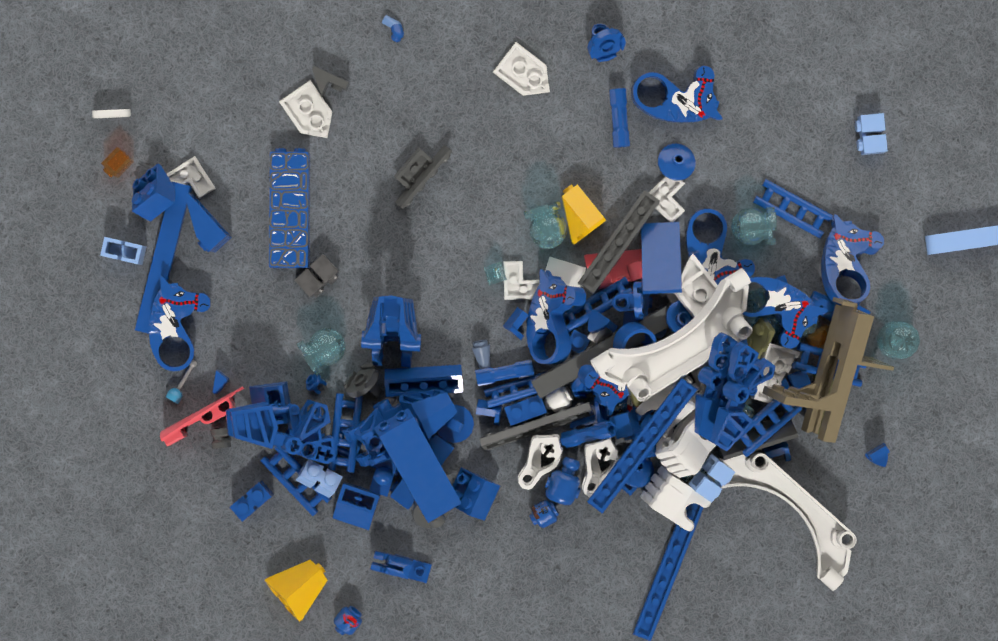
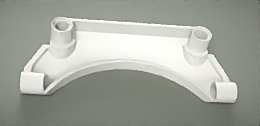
M741 268L722 279L704 308L688 324L674 334L656 343L639 348H609L590 360L592 366L601 378L620 387L627 384L638 401L649 399L652 395L708 362L714 337L719 333H725L737 342L747 339L752 334V327L747 323L742 314L746 311L748 284L751 283L749 276Z
M755 452L749 458L744 454L727 460L719 458L735 471L731 481L721 488L747 486L762 489L782 498L799 513L810 530L817 556V578L832 591L836 590L848 572L851 557L850 548L855 546L856 536L767 455ZM762 456L764 458L763 465L756 466L755 459ZM707 471L705 472L706 476L711 478L713 481L715 480L713 477L707 474ZM849 534L850 541L843 544L842 537Z

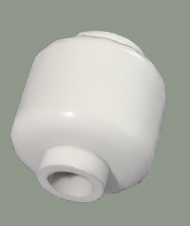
M562 386L546 395L544 403L548 410L552 409L556 413L560 409L569 408L574 397L568 386Z

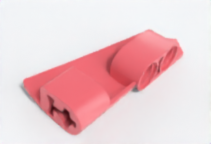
M642 249L625 251L598 290L612 285L625 276L631 282L638 281V279L642 280ZM599 253L584 255L587 269Z
M243 386L160 432L161 441L170 446L188 436L185 428L199 420L204 424H210L226 416V411L221 408V404L227 401L229 409L235 408L232 396L243 390ZM211 411L213 417L211 420H207L204 414Z

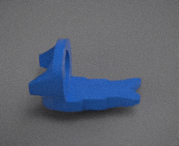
M594 397V405H591L594 415L571 422L570 428L592 426L610 420V416L604 411L603 405H600L595 400L596 397Z

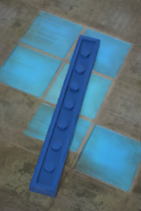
M173 181L175 203L164 212L135 327L136 331L149 334L152 306L157 293L161 289L160 277L163 276L167 282L169 280L187 209L185 194L187 192L191 193L192 186Z
M683 378L679 380L587 502L603 514L698 390Z
M693 503L686 507L687 517L694 523L692 531H687L679 525H675L632 633L633 635L651 641L703 511L702 506Z

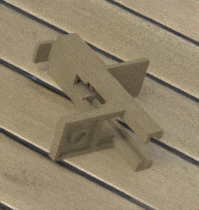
M833 297V301L841 305H835L815 381L800 389L790 386L788 389H784L783 386L773 384L772 387L764 386L762 393L786 405L806 407L807 410L801 430L807 433H817L818 439L822 441L836 443L857 365L892 371L894 366L873 357L863 356L874 316L858 310L857 303Z

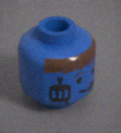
M543 500L532 506V514L529 516L534 525L538 524L539 527L545 528L557 521L559 512L553 501Z

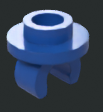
M318 373L311 374L306 379V389L309 391L314 390L317 394L321 393L317 389L319 384L327 385Z

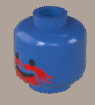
M353 606L343 607L333 620L336 625L335 630L341 635H352L362 623V614Z

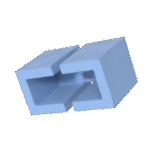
M884 113L860 115L857 117L855 130L860 135V138L857 140V150L861 151V155L887 152L886 134L866 136L868 133L885 131Z
M104 237L100 256L143 265L147 246Z
M713 454L709 456L701 468L707 471V474L715 480L713 481L699 471L688 483L695 492L711 503L720 495L721 487L730 482L735 474V471L729 465Z
M308 459L303 464L296 481L309 488L313 487L318 481L320 483L314 490L330 498L335 493L343 476L329 469L323 471L324 466Z

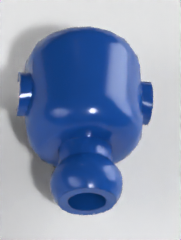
M565 457L562 461V470H555L548 477L545 485V495L551 501L569 506L574 502L575 498H578L581 490L579 487L580 479L575 475L576 470L580 467V461Z

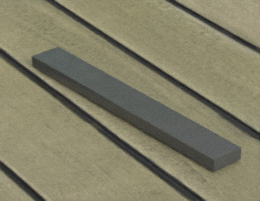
M663 306L645 316L644 320L636 322L644 325L655 335L669 327L666 321L668 308ZM637 333L631 336L626 343L625 349H630L644 341L645 333ZM615 334L532 379L531 383L540 399L578 378V371L583 365L592 366L591 359L609 348H613Z

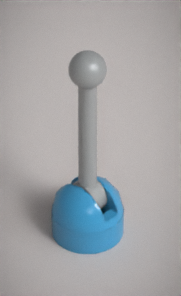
M192 360L189 364L190 366L178 387L170 389L165 396L166 398L177 404L180 403L182 399L180 389L191 370L197 366L195 360Z

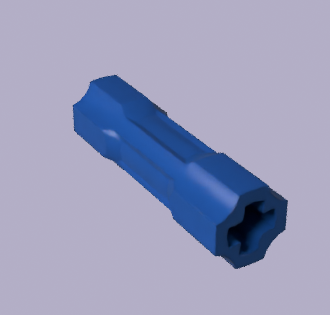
M626 88L610 89L613 148L629 147Z
M532 359L502 367H488L475 370L478 386L493 384L496 381L510 378L535 376Z
M608 420L597 423L594 426L564 431L561 433L560 441L565 448L581 445L584 442L616 436L617 428L615 423Z

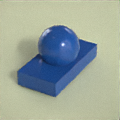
M391 459L377 464L369 491L388 496L396 471V467Z

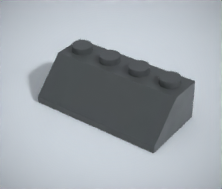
M782 411L776 412L779 418L786 414H783ZM763 418L760 421L766 430L774 424L770 418ZM789 420L756 450L799 437L792 420ZM755 427L747 432L752 442L760 436ZM741 438L728 451L716 445L719 457L723 460L743 455L742 451L747 448Z

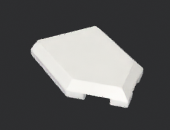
M515 42L493 73L523 96L550 92L546 64Z
M311 80L279 101L301 134L328 138L332 111Z

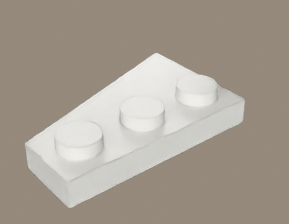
M770 343L766 352L762 353L761 359L765 358L776 366L773 378L756 386L757 393L754 396H750V398L770 403L773 398L762 393L764 386L782 385L783 377L786 373H789L792 368L791 364L795 358H798L801 352ZM769 367L764 369L763 375L769 372Z

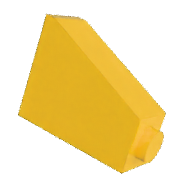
M571 184L564 189V195L561 197L573 245L606 221L578 184L575 187Z
M308 560L265 579V582L273 594L285 605L284 607L300 622L328 580L324 575L325 569L319 563L315 564Z

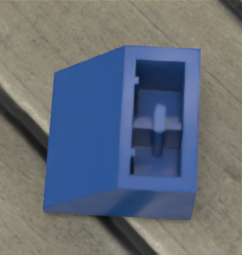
M156 164L153 168L148 169L142 177L134 181L132 186V212L151 222L175 203V187L160 164Z
M287 382L249 386L252 404L267 402L272 406L277 405L279 407L290 403ZM286 414L275 416L277 425L288 423Z
M461 467L452 486L461 501V504L455 508L471 517L485 521L500 485Z
M344 482L336 503L333 519L369 530L381 495L371 492L369 489Z

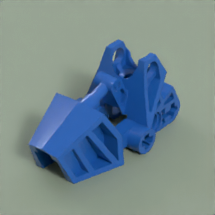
M392 295L373 297L366 329L362 331L361 348L372 349V365L382 366L384 343L387 344V341H397L402 351L401 367L411 368L412 351L420 352L421 334L417 333L413 299Z
M721 332L714 337L708 362L710 367H703L698 374L699 381L706 385L704 394H696L695 433L723 450L728 451L753 422L743 412L746 406L745 402L749 395L754 396L757 393L756 386L773 378L776 366L765 358L758 359L759 353L742 342H737L731 336ZM721 357V362L716 365L717 359ZM769 367V372L763 375L764 369ZM724 378L728 380L723 387V394L728 399V403L719 398Z
M431 389L399 395L400 403L393 407L388 399L376 403L373 406L374 411L367 419L343 431L347 441L360 440L366 448V451L356 457L360 466H373L391 459L374 427L378 426L382 421L392 418L399 411L408 408L428 440L457 413L448 393L439 389Z
M307 399L301 410L298 405L292 403L278 407L277 405L272 406L267 402H259L226 410L228 435L236 439L270 449L275 447L291 455L297 454L324 464H329L336 457L333 437L331 435L325 436V433L321 434V428L331 422L328 407L325 404ZM313 404L312 407H311V408L309 409V411L307 412V407H308L309 405ZM320 407H322V408L324 409V414H323V416L321 415L322 412H321V408H320ZM278 414H286L288 429L285 433L277 431L278 426L275 416H278Z

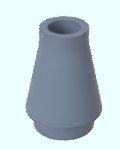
M484 339L473 342L472 351L479 364V369L490 367V344H488V341Z

